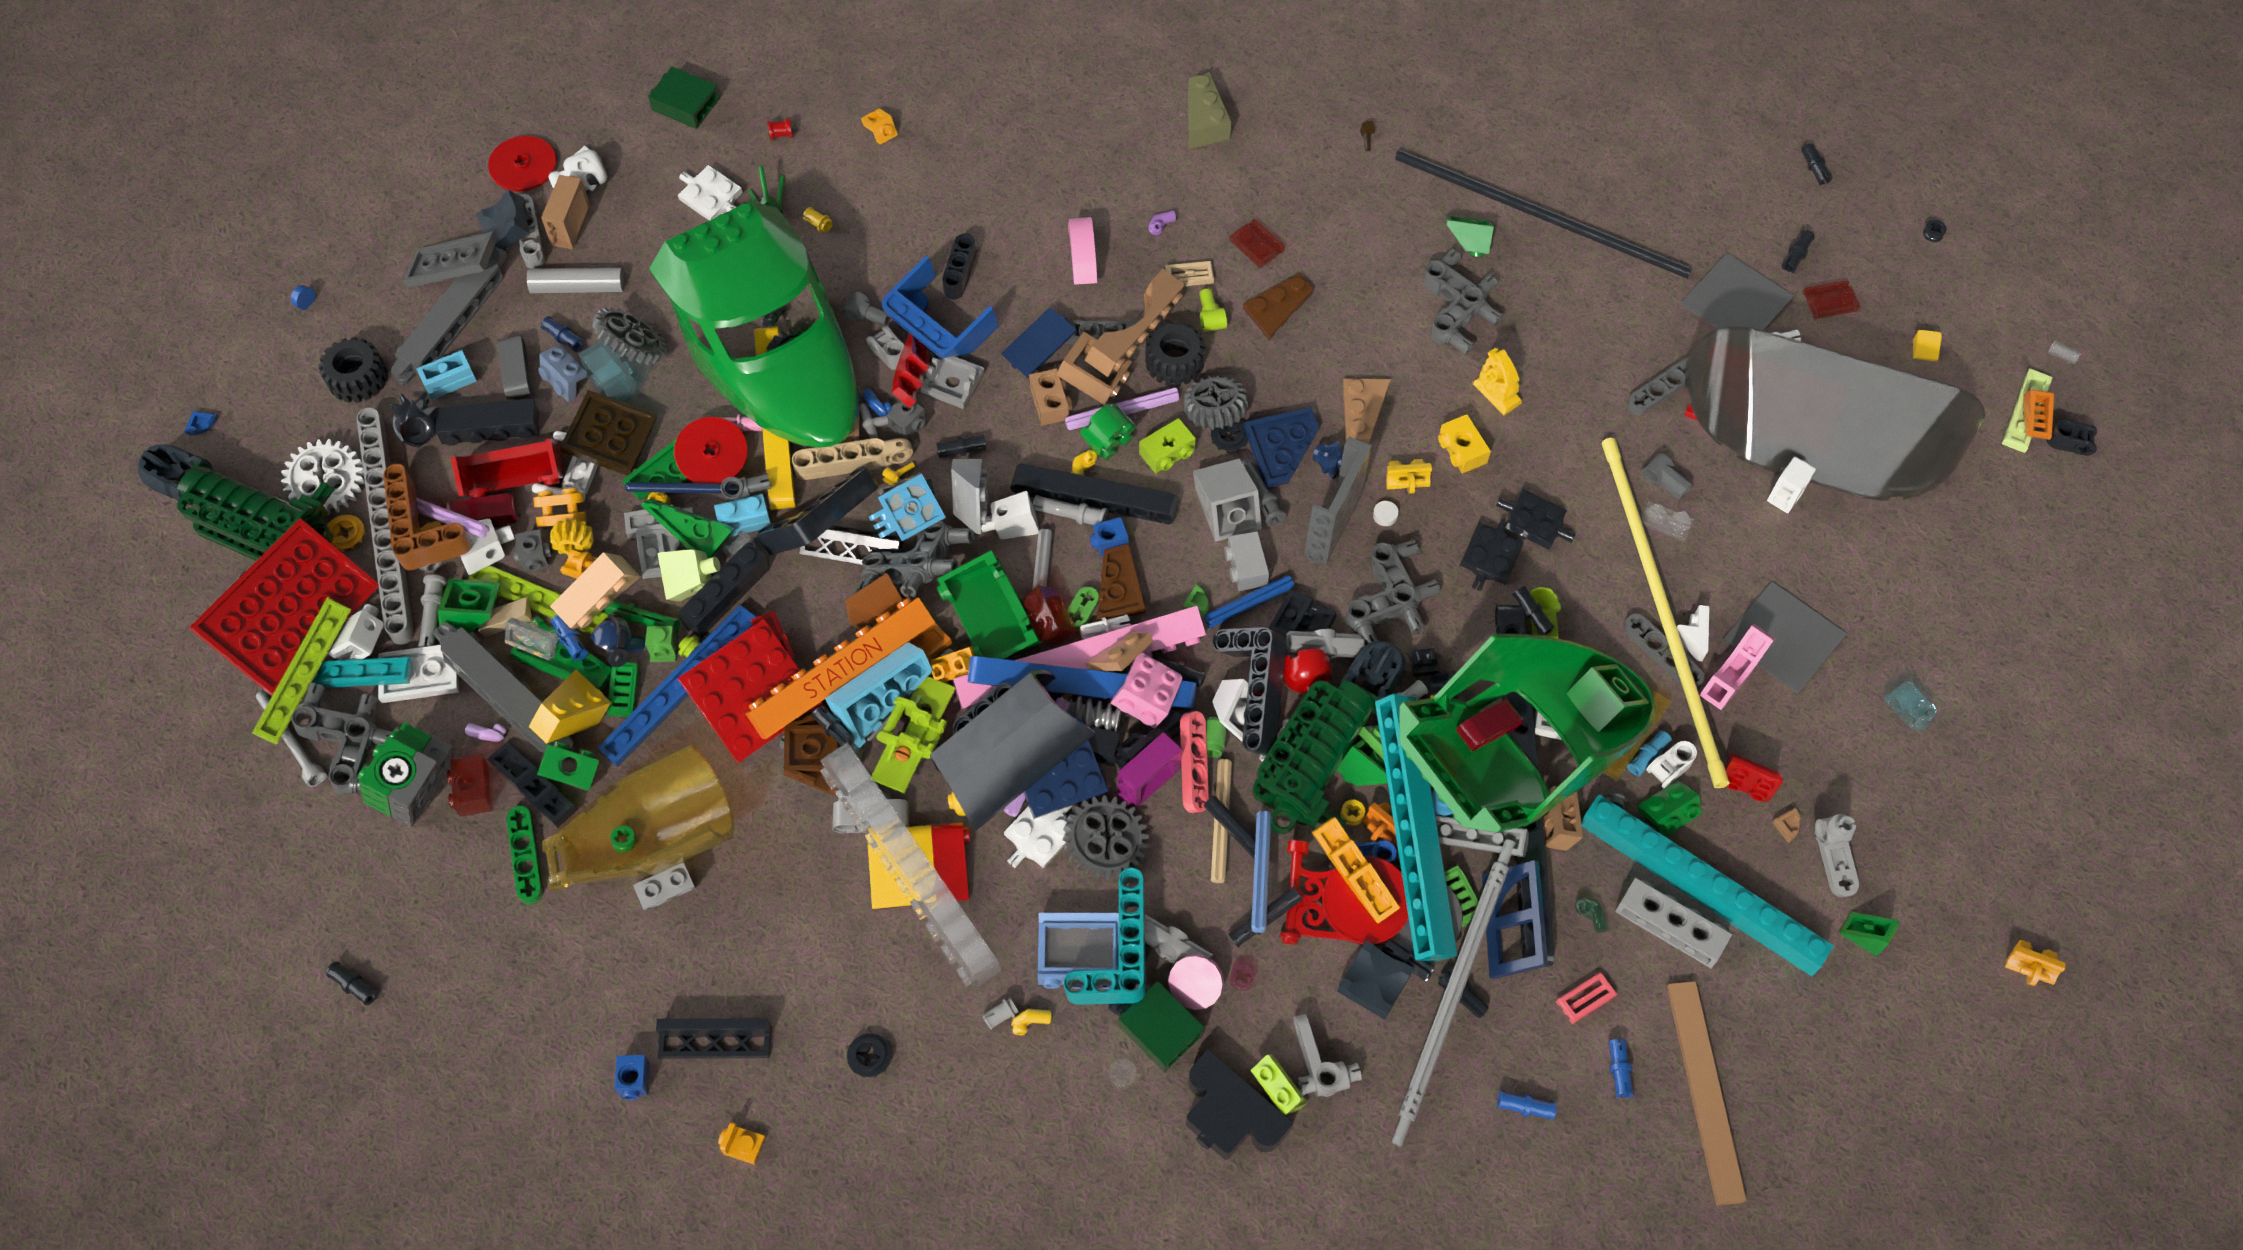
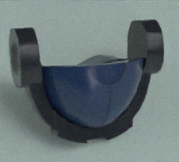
M608 614V617L597 625L591 634V638L596 645L610 650L608 661L613 667H621L625 664L628 657L627 651L642 652L645 648V638L632 635L622 615Z

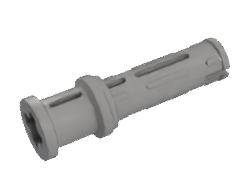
M1036 495L1033 501L1035 511L1074 519L1079 525L1084 523L1090 525L1107 521L1108 517L1107 508L1101 510L1088 507L1086 503L1079 506Z
M426 575L423 578L425 591L424 595L421 596V603L424 609L418 648L426 647V645L427 647L435 646L436 637L433 631L437 628L438 608L443 598V587L447 582L446 578L439 575Z

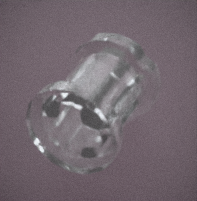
M740 531L737 534L738 537L730 545L723 547V551L730 559L746 543H749L754 548L756 547L754 540L747 533Z

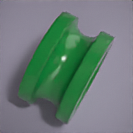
M618 826L611 832L610 839L615 851L626 853L634 848L636 839L634 831L630 827ZM624 835L627 838V842L622 843L621 840L619 841L620 836Z

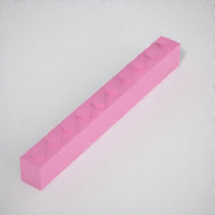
M1195 606L1015 661L1089 670L1085 664L1088 660L1121 641L1132 632L1150 633L1153 642L1142 652L1150 657H1153V651L1160 649L1162 654L1177 649L1176 644L1185 642L1186 646L1200 643V637L1205 636L1206 633L1198 607ZM968 675L952 680L956 688L955 691L961 710L965 708L969 710L997 686L968 683Z

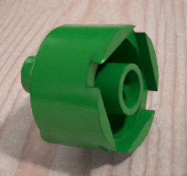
M1113 403L1112 406L1107 404L1094 413L1089 419L1091 422L1088 428L1083 426L1080 432V437L1101 458L1103 457L1107 461L1116 453L1115 448L1121 444L1126 446L1133 440L1134 436L1131 433L1135 429V423Z

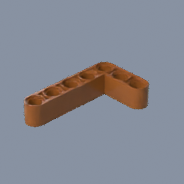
M392 464L385 469L383 478L391 546L394 555L404 569L415 570L464 555L471 550L472 540L460 523H449L420 532L413 480L401 464Z

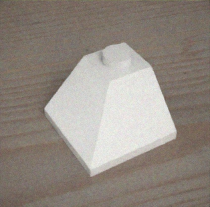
M1244 679L1222 680L1212 702L1219 721L1242 741L1248 683Z

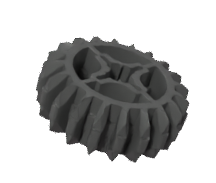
M1219 375L1216 378L1209 376L1206 380L1200 378L1199 383H1192V387L1187 388V393L1184 395V411L1190 422H1194L1195 426L1201 425L1203 430L1211 427L1212 430L1220 427L1223 430V427L1226 425L1232 427L1233 422L1238 423L1241 417H1245L1248 407L1246 389L1236 379L1230 380L1229 376L1221 378Z

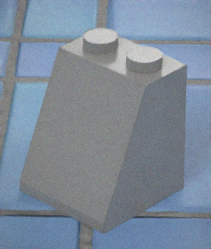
M1240 459L1193 471L1195 490L1215 542L1228 539V536L1262 530L1258 489Z

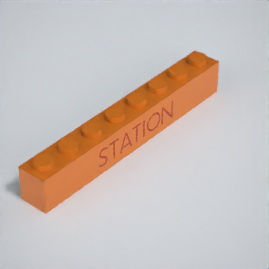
M907 597L896 605L898 610L892 614L887 611L876 618L878 622L871 628L866 625L855 633L857 638L851 642H848L846 639L834 647L835 653L829 657L825 653L814 660L815 666L808 671L803 668L791 677L794 681L786 686L784 683H781L770 691L772 696L766 700L760 697L749 705L751 710L745 714L761 738H769L839 688L932 626L935 621L919 597L913 600Z

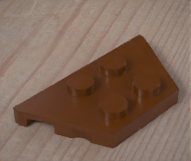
M812 714L806 716L801 721H794L786 725L784 734V776L837 796V741L832 736L825 734L824 728L813 719Z

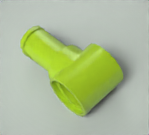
M1211 289L1201 290L1199 297L1203 308L1200 311L1201 326H1204L1202 328L1203 332L1226 329L1227 318L1224 308H1219V305L1216 304Z

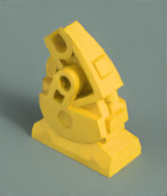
M1494 348L1488 352L1489 358L1482 367L1480 377L1473 382V385L1503 415H1506L1522 404V400L1517 395L1519 391V376L1506 351L1502 349L1498 352V348Z

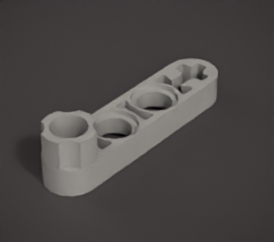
M520 194L523 197V202L526 203V219L533 221L528 226L529 233L519 239L520 252L526 267L529 269H540L544 266L546 259L535 205L529 195ZM528 238L537 239L535 242L533 240L526 241Z

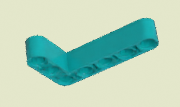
M1127 868L1119 876V970L1070 972L1066 975L1063 982L1069 1002L1077 1005L1137 1003L1145 996V887L1143 875L1138 869ZM1129 882L1138 883L1135 887L1126 886ZM1132 906L1138 908L1137 911L1132 913L1126 911L1127 908ZM1132 931L1139 933L1134 938L1126 937ZM1130 957H1136L1139 959L1136 963L1129 964L1126 962V960ZM1105 983L1111 985V987L1105 991L1098 989L1100 985ZM1130 983H1137L1139 985L1134 990L1125 988ZM1077 984L1084 986L1080 991L1070 990L1072 986Z

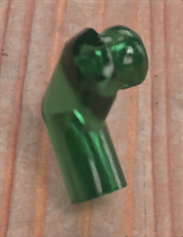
M1586 898L1576 901L1575 909L1580 915L1592 920L1596 933L1609 930L1603 909L1599 904Z

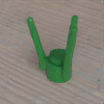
M760 165L759 173L764 196L761 198L760 203L776 207L782 213L785 177L783 175L780 177L776 201L774 197L768 194L764 169ZM749 189L748 192L752 201L759 203L753 190Z

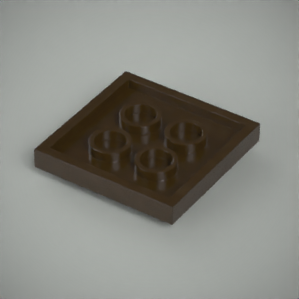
M588 390L560 446V452L628 476L632 473L657 420V414Z

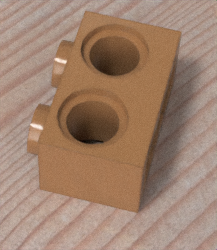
M1057 369L1029 375L1030 390L1041 426L1065 421V417L1069 416V411L1072 410L1071 399L1069 396L1065 397L1064 391H1066L1065 380L1056 375Z
M1553 786V787L1549 790L1550 794H1551L1554 790H1556L1558 787H1557V786ZM1577 792L1543 816L1545 847L1567 851L1583 838Z

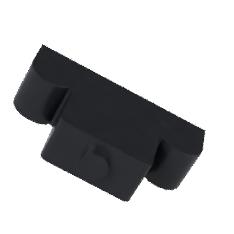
M1208 1049L1190 1069L1189 1089L1193 1094L1202 1096V1099L1187 1114L1186 1126L1197 1135L1196 1140L1203 1148L1209 1150L1211 1147L1223 1159L1228 1160L1248 1136H1252V1143L1257 1150L1271 1152L1277 1148L1292 1130L1293 1122Z

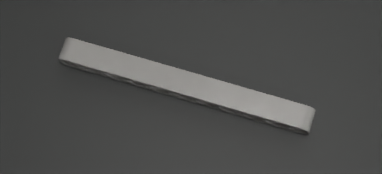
M365 408L357 415V426L385 631L395 644L405 645L413 639L414 629L406 571L394 555L391 546L383 478L385 469L391 465L386 427L377 410Z

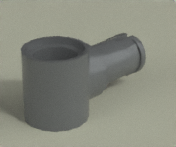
M857 291L851 293L841 311L845 319L849 321L852 319V322L855 323L868 319L879 325L886 326L890 320L885 311L872 307L869 298Z
M768 474L748 479L745 477H728L721 484V492L729 502L750 496V493L771 489ZM732 484L739 486V492L735 495H729L726 492L727 488Z

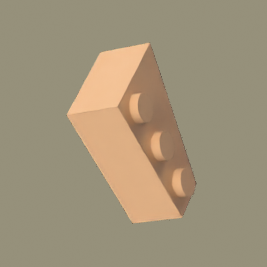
M603 552L550 607L570 628L583 629L593 621V617L605 609L641 576L622 556Z

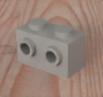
M1258 531L1228 536V546L1224 547L1226 561H1231L1230 577L1232 583L1236 582L1238 591L1267 585L1269 572Z

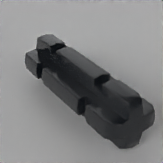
M784 305L762 317V325L772 328L786 310V306Z

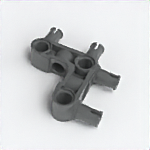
M1451 249L1441 260L1427 263L1424 272V286L1435 296H1440L1450 303L1446 309L1443 308L1434 318L1430 336L1435 343L1451 344L1464 355H1467L1473 349L1475 343L1459 332L1476 316H1480L1495 327L1501 321L1503 314L1487 304L1488 301H1486L1487 294L1498 285L1497 279L1487 274L1478 285L1473 284L1452 269L1462 258L1459 252L1455 253L1456 250Z
M940 520L922 530L918 536L919 540L915 548L907 553L872 552L867 554L862 559L864 567L861 573L862 579L855 592L857 593L887 573L894 585H902L900 590L905 597H910V595L914 597L921 584L932 581L937 575H945L959 568L956 559H945L953 544L972 543L975 537L974 531L970 528H953L950 525H945Z
M1414 539L1395 546L1393 544L1378 543L1372 549L1369 563L1375 580H1379L1384 591L1372 596L1365 595L1350 602L1345 618L1346 625L1353 632L1362 635L1365 646L1374 641H1379L1372 627L1398 617L1405 618L1413 635L1417 634V630L1420 633L1426 629V625L1417 611L1418 605L1421 603V600L1439 595L1440 587L1436 585L1437 581L1435 579L1418 586L1412 584L1400 560L1419 553V548L1415 544ZM1377 557H1384L1386 560H1380ZM1399 597H1404L1407 601H1402ZM1357 613L1362 615V617H1355L1353 614Z
M310 683L304 703L300 704L292 713L291 719L296 733L311 740L320 741L323 739L338 742L340 747L336 758L332 760L329 772L333 791L339 795L361 792L358 775L364 767L370 746L379 744V742L384 743L392 733V731L378 729L373 723V719H371L378 698L370 695L369 699H367L368 694H362L357 712L354 715L322 709L319 706L326 688L319 684L315 688L316 685ZM304 719L312 720L307 725L299 724ZM355 730H364L362 735H352ZM340 777H349V780L345 783L336 782Z

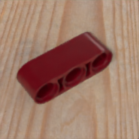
M497 494L447 503L443 507L476 521L490 519L493 527L506 526L508 523L512 525L517 522L516 500L511 494Z
M1506 699L1467 719L1455 731L1470 751L1473 752L1510 733L1521 725L1524 719L1511 702Z

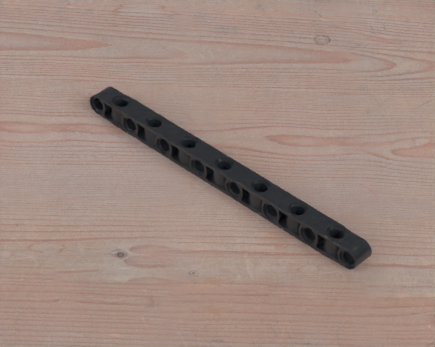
M1496 605V634H1526L1524 609L1520 605ZM1510 692L1501 697V700L1508 699L1524 719L1523 723L1517 727L1522 729L1524 733L1521 734L1513 730L1509 734L1538 769L1533 705L1517 692ZM1543 817L1529 824L1533 830H1528L1529 839L1525 857L1514 856L1515 865L1533 860L1539 862L1548 966H1553L1552 918ZM1525 877L1516 883L1519 911L1532 908L1529 878ZM1533 922L1520 925L1523 958L1536 955L1534 930L1530 927V924H1533Z

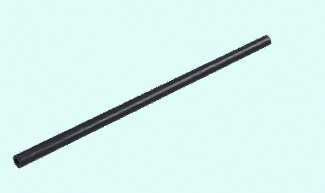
M1401 149L1398 150L1395 156L1397 161L1688 279L1692 271L1691 267Z

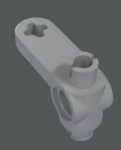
M1844 814L1818 819L1815 823L1814 832L1819 844L1829 887L1833 894L1838 897L1852 896L1859 889V880L1849 846V841L1853 837L1856 825H1854L1855 821L1853 818ZM1842 879L1849 882V886L1846 889L1839 885Z
M1306 1014L1294 1016L1295 1030L1309 1073L1308 1076L1297 1078L1302 1095L1314 1092L1317 1097H1328L1338 1091L1349 1089L1350 1082L1362 1080L1361 1071L1357 1070L1359 1069L1357 1062L1345 1066L1343 1061L1321 1063ZM1324 1074L1330 1075L1334 1083L1326 1085L1321 1082L1320 1076Z

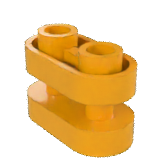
M578 488L562 489L563 494L553 495V490L537 492L538 497H533L534 507H542L543 516L536 517L537 527L556 525L557 521H564L565 518L573 521L576 519L578 522H587L586 512H578L577 503L584 502L583 492H578ZM567 504L568 513L553 515L552 506Z

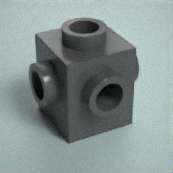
M916 400L909 408L902 401L896 402L887 414L889 428L908 440L925 425L926 418L923 405Z
M540 529L515 534L517 548L513 549L515 562L521 564L524 572L538 571L541 568L549 567L548 557L552 556L549 542L545 541Z

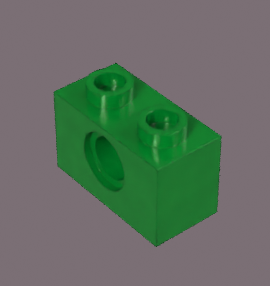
M554 741L553 746L547 744L537 775L589 790L599 760L594 759L595 753L580 749L579 754L568 751L570 745ZM567 757L574 758L577 762L576 769L572 772L563 771L561 768L563 759Z

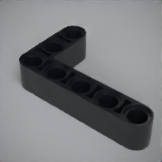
M864 465L851 472L797 516L771 523L760 529L756 534L769 555L805 546L817 539L879 488V485L869 467Z
M1266 627L1219 630L1215 633L1212 640V645L1216 651L1232 657H1251L1242 743L1247 751L1266 756L1277 740L1287 639L1282 633Z

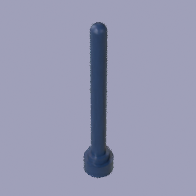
M628 482L625 484L627 492L722 494L721 484ZM736 484L730 485L726 490L727 494H737L739 486Z

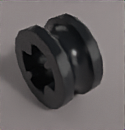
M1931 220L1926 224L1923 236L1930 242H1939L1947 231L1946 225L1939 220Z

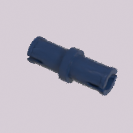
M550 316L542 320L541 329L554 336L555 341L564 343L574 352H578L583 348L584 340L571 332L567 325H561Z

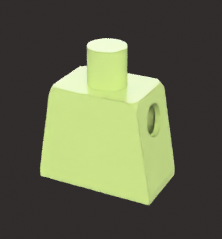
M699 550L658 553L666 600L678 602L695 595L711 579L710 574L720 571L721 568L717 557L707 559V554Z

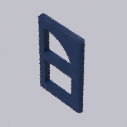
M1535 860L1508 867V873L1486 929L1490 979H1497L1548 966L1539 862ZM1490 873L1482 875L1483 890ZM1529 876L1532 908L1499 917L1501 904L1508 891L1518 881ZM1533 922L1536 955L1503 963L1500 930Z

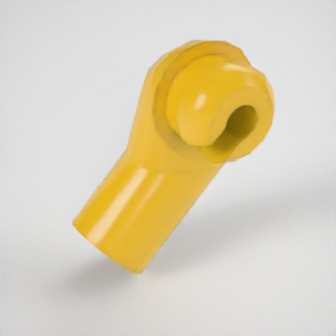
M1039 1009L1025 1010L1013 1018L1011 1023L1013 1033L1015 1035H1025L1028 1031L1027 1026L1031 1023L1050 1024L1051 1011Z

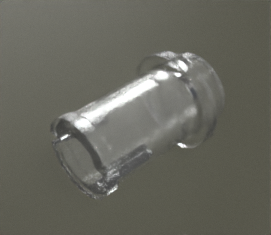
M2054 340L2047 354L2066 361L2067 365L2070 363L2075 365L2082 352L2077 351V347L2073 349Z

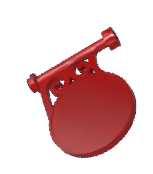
M1298 840L1288 841L1287 853L1292 854L1289 890L1294 886L1304 901L1298 903L1287 912L1285 933L1279 934V937L1282 938L1281 943L1297 945L1298 940L1303 936L1349 941L1358 945H1364L1365 941L1376 945L1393 938L1404 927L1409 916L1402 873L1391 863L1377 857L1364 856L1400 907V909L1380 923H1376L1336 868L1326 872H1311L1303 869L1302 858L1304 855H1308L1309 843ZM1301 876L1308 879L1305 883V890L1307 892L1313 891V887L1310 885H1317L1319 891L1316 895L1309 896L1300 891ZM1327 879L1325 885L1320 880ZM1321 897H1322V906H1321L1320 904H1318V903H1315V902L1318 901ZM1308 910H1315L1318 912L1319 918L1313 920L1312 913H1308L1306 917L1307 923L1313 927L1320 926L1324 918H1326L1335 932L1308 929L1302 923V916Z

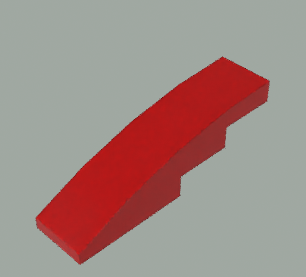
M909 334L901 352L892 386V393L909 408L916 402V391L923 385V373L930 368L929 348L911 334Z

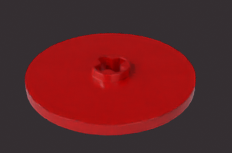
M518 136L502 142L493 150L488 160V171L492 180L501 188L523 192L535 189L549 180V174L556 169L557 160L553 148L543 139L534 136Z
M704 417L689 423L678 435L674 446V458L678 469L693 483L722 484L726 478L739 475L748 457V446L742 431L732 422L719 417ZM709 447L712 450L715 449L716 454L713 456L710 453L707 454L706 449Z

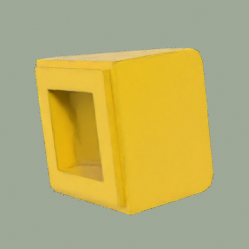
M1918 330L1913 338V359L1938 361L1942 338L1941 332Z

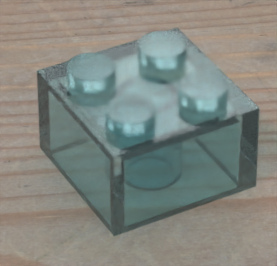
M601 340L580 352L579 357L584 369L587 371V378L599 394L626 404L638 397L635 390L638 386L631 376L633 371L626 361L621 362L618 351L612 352L613 348L605 346V341Z

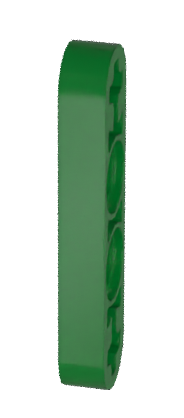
M516 806L509 810L506 817L516 893L524 904L533 905L541 900L543 896L534 822L530 811L526 807ZM519 814L525 817L522 819L524 830H520L519 825L515 821ZM520 838H529L530 844L526 848L519 849L516 847V843ZM526 861L533 862V869L530 872H520L521 864ZM525 880H530V884L534 889L530 897L524 893L528 891Z

